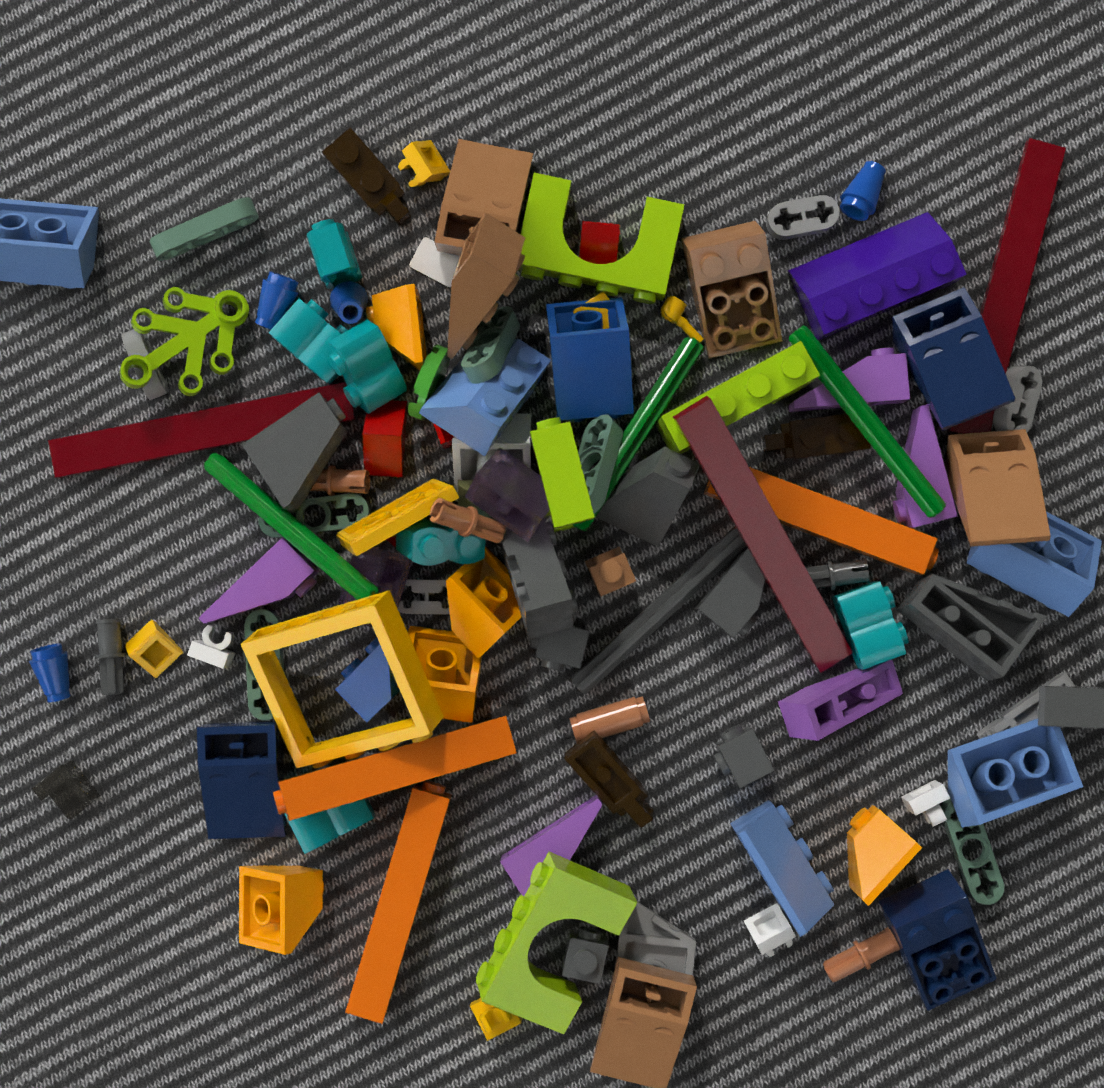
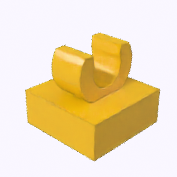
M432 140L411 142L402 150L406 158L399 163L398 168L401 171L412 167L416 174L415 178L408 183L410 187L422 186L427 182L441 181L450 173L448 166Z
M481 998L470 1004V1008L487 1041L522 1023L521 1017L482 1002Z

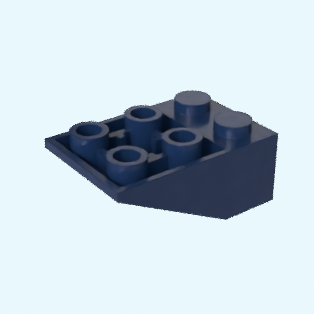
M965 287L893 316V342L900 354L906 353L907 367L942 431L1015 401L1014 393L984 320Z
M276 722L210 723L197 727L198 771L208 839L285 837V814H278L273 796L274 791L280 790L278 782L284 780L283 737Z
M949 869L879 901L888 927L900 947L899 951L927 1011L997 979L968 897Z

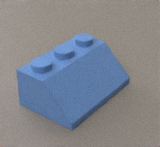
M0 198V281L19 282L27 285L62 286L69 289L85 288L94 268L99 220L98 207Z
M515 339L500 372L490 380L478 384L469 381L461 366V359L423 405L419 414L485 456L536 389L551 359L520 339Z
M1046 511L1051 535L1050 541L970 547L967 564L975 567L981 573L988 574L1009 585L1015 591L1022 592L1043 603L1046 607L1069 617L1095 587L1102 541Z
M1038 718L948 750V793L962 828L981 825L1083 787L1061 728L1056 726L1038 725Z
M767 800L731 822L730 825L789 922L801 937L808 933L834 906L833 901L828 895L834 889L823 871L817 874L814 872L808 862L814 856L803 838L796 841L788 828L794 825L785 808L782 805L775 808L774 804Z

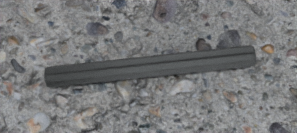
M736 527L725 534L572 676V683L581 693L587 694L746 547Z

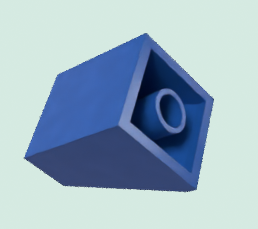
M622 297L585 303L589 301L585 300L546 304L557 417H560L561 421L580 422L586 418L599 417L600 415H609L612 419H615L625 414H634L629 327ZM581 306L608 309L609 328L603 329L602 314L598 311L584 310L573 314V311Z

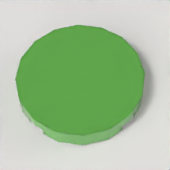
M437 344L433 346V351L427 355L414 385V393L419 395L417 404L410 402L408 406L410 416L422 421L426 419L419 412L444 381L450 358L447 357L448 348Z

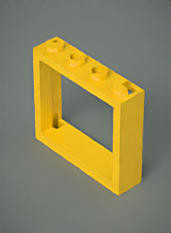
M390 590L257 629L240 644L296 768L312 765L313 768H319L343 756L346 760H351L363 755L367 750L378 748L379 751H386L397 746L400 742L410 739L413 743L424 741L433 735V730L444 718ZM371 623L412 718L315 743L274 650Z

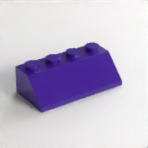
M928 212L788 270V275L817 340L826 338L954 284L967 275L952 239Z

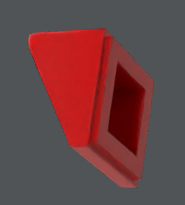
M582 221L579 258L593 264H609L617 261L620 225Z

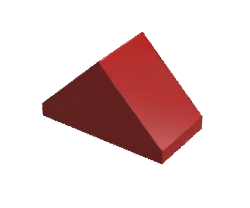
M391 400L369 414L366 412L362 433L364 470H369V476L403 478L407 401Z

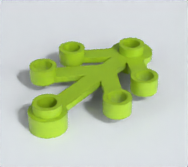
M178 287L169 288L163 297L165 309L172 313L181 312L184 308L208 313L197 322L154 314L147 308L137 309L131 319V325L136 332L147 334L152 330L177 335L145 357L131 355L125 358L119 372L122 382L134 389L146 386L151 379L152 371L188 348L185 372L179 379L178 387L184 395L194 396L198 394L203 386V379L200 373L206 335L219 327L217 351L212 354L209 365L214 373L219 375L227 374L234 364L231 352L235 328L241 326L249 314L247 300L236 291L225 290L218 293L214 298L185 293ZM172 294L178 295L182 299V304L178 306L171 305L168 297ZM224 305H231L235 308L236 314L227 316L224 314L222 307ZM140 315H145L150 319L151 324L142 327L137 323L136 318ZM218 356L225 357L228 360V366L225 368L218 367L215 363V358ZM134 367L139 368L143 373V377L134 380L128 375V370ZM188 377L194 378L197 381L198 387L195 389L186 388L184 379Z

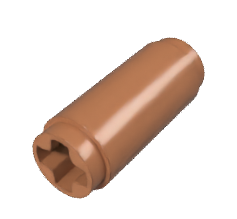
M643 696L638 698L631 697L578 713L575 717L569 718L576 743L594 730L601 738L642 727L644 726L643 724L650 722Z

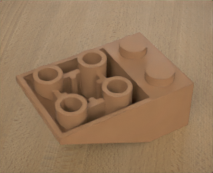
M462 139L458 140L441 205L434 241L438 252L460 256L465 240L485 212L518 233L533 153Z
M486 212L465 240L451 283L447 357L451 359L454 358L461 347L466 350L470 347L478 333L477 326L481 321L487 324L498 307L496 301L503 294L508 297L519 280L516 272L525 259V255L521 253L525 237Z
M751 221L681 238L688 277L708 358L781 342L782 335L766 233L756 221Z
M1026 429L949 435L945 470L970 546L1050 541L1051 535L1036 453Z
M618 957L590 1072L652 1088H667L688 1025L697 985L693 975Z

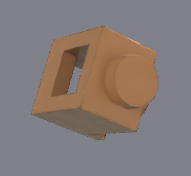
M620 546L585 561L600 597L636 582L625 553H622Z

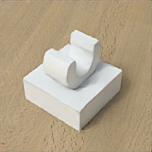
M207 625L202 633L203 640L192 641L187 656L222 669L231 667L235 652L226 648L233 643L234 633L226 632L224 640L221 643H216L212 638L215 626Z
M933 780L901 797L909 812L915 816L923 813L927 823H931L933 827L947 820L939 804L950 799V796L942 783Z
M778 903L744 920L762 955L766 953L769 957L774 956L773 949L784 943L788 948L791 947L793 944L792 939L796 937Z

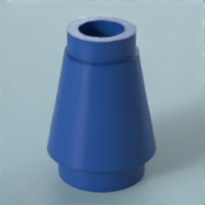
M874 161L865 162L864 166L840 196L842 202L840 210L843 214L854 220L865 221L869 215L875 213L886 169L881 164Z
M270 271L267 279L262 281L255 323L271 330L289 310L299 294L296 291L299 282Z
M346 281L338 284L332 290L330 304L343 322L354 324L361 319L367 307L368 295L360 284ZM348 305H353V306H355V307L349 308V307H346V306H348Z
M50 644L31 650L32 660L29 663L47 697V701L56 702L69 698L71 695L69 691L68 652L63 651L62 644Z

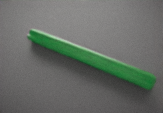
M801 326L789 336L790 343L794 345L802 341L820 374L819 380L925 515L931 518L942 512L946 507V503L808 327Z
M684 338L623 432L605 502L701 355L703 345L695 338ZM601 508L594 514L595 518L600 512ZM594 519L573 524V526L579 530L586 531Z
M217 453L209 456L208 460L204 463V468L210 475L356 600L379 593L378 587L291 513L285 510L225 457Z

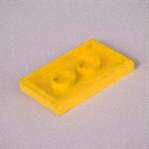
M431 479L337 532L336 536L342 547L358 556L430 515L431 507L436 499L443 498L453 502L459 496L453 485Z

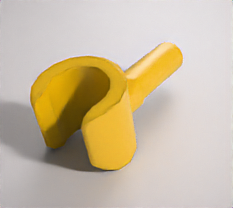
M675 296L668 297L661 307L662 317L671 323L677 324L690 338H695L700 343L704 338L693 328L687 319L681 316L687 307L686 303Z

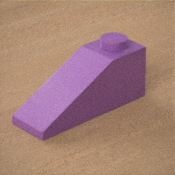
M894 348L871 350V356L865 357L842 371L869 406L899 404L910 399L906 353L895 354ZM823 383L789 404V412L841 408Z
M926 404L912 411L904 451L946 503V507L935 517H927L898 480L895 491L897 500L893 501V509L899 523L903 522L904 526L909 528L957 517L929 405Z
M282 537L216 600L199 619L204 624L212 623L292 598L295 594L301 598L317 583L313 577L319 570L303 553Z
M891 659L864 670L858 668L807 686L778 701L789 737L818 741L902 695L903 692L893 660Z
M597 795L591 797L501 856V864L521 895L524 896L531 884L530 878L534 867L538 862L543 863L549 851L568 860L572 858L602 807V801Z

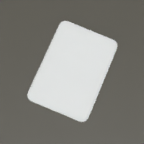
M425 237L422 239L409 265L420 273L451 288L460 256L438 252L434 241Z

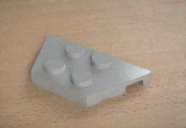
M637 902L626 925L618 936L616 962L617 958L621 957L693 975L696 940Z

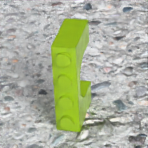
M534 172L520 234L525 237L521 251L525 255V259L519 268L521 276L540 281L543 280L544 276L558 278V284L570 288H580L581 284L595 286L597 293L605 292L608 296H618V292L633 294V300L645 304H655L656 300L663 301L685 204L647 197L638 239L632 250L622 259L613 263L593 264L575 255L564 238L563 225L572 180Z
M799 341L662 415L656 423V427L667 448L682 454L691 448L673 416L705 396L711 398L727 427L770 403L775 404L801 390L818 378L820 374L802 341Z
M555 417L537 422V430L530 431L531 441L554 533L575 528L573 524L592 520L595 517L570 421L561 423L560 417Z
M549 851L543 863L538 862L534 867L530 878L531 884L526 894L519 896L512 910V919L508 927L501 929L494 943V952L489 961L483 962L476 976V984L478 985L482 1002L565 1034L582 1003L581 997L574 982L544 971L529 961L528 951L532 940L545 926L562 919L582 920L619 936L636 907L637 900L630 886Z

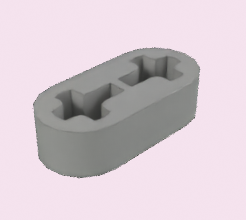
M827 195L786 201L775 205L770 210L766 219V227L768 232L779 240L819 234L830 230L835 225L840 216V209L837 202ZM818 205H822L823 211H830L831 213L826 218L825 223H821L819 217L807 219L806 215L814 213ZM780 212H785L786 218L799 216L798 221L790 223L788 230H783L781 224L775 225L774 222L780 216Z
M134 329L121 334L128 356L140 355L145 357L153 351L146 334H140ZM134 367L137 378H142V371ZM160 367L152 371L150 381L146 386L142 387L149 400L169 393Z
M1015 365L1010 367L1005 373L1014 393L1015 401L995 409L993 424L996 431L1026 429V432H1028L1033 422L1042 388V377L1039 370L1034 366Z
M402 580L395 584L391 591L397 609L401 613L450 614L449 608H443L441 601H430V593L443 592L446 580ZM409 585L412 592L425 593V601H412L411 608H407L404 601L398 600V593L405 592V586Z

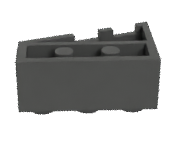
M540 510L498 521L506 526L503 540L499 544L528 640L572 628L573 613L578 612V606L572 589L569 590L565 580L567 578V571L562 555L557 556L553 544L557 542L551 521L544 522Z
M935 574L918 580L897 610L986 681L1005 676L1047 617L1037 612L1031 613L1015 607L1013 603L1005 600H996L980 594L978 590Z

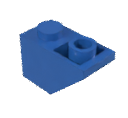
M377 637L364 649L369 655L363 662L356 658L341 672L345 680L335 689L366 722H369L400 692Z

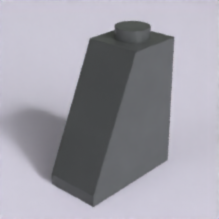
M317 393L242 444L281 506L291 514L299 510L348 432L341 422L346 418V415L334 398L327 401L320 393Z
M667 447L660 449L625 471L596 518L659 547L691 488L700 464Z

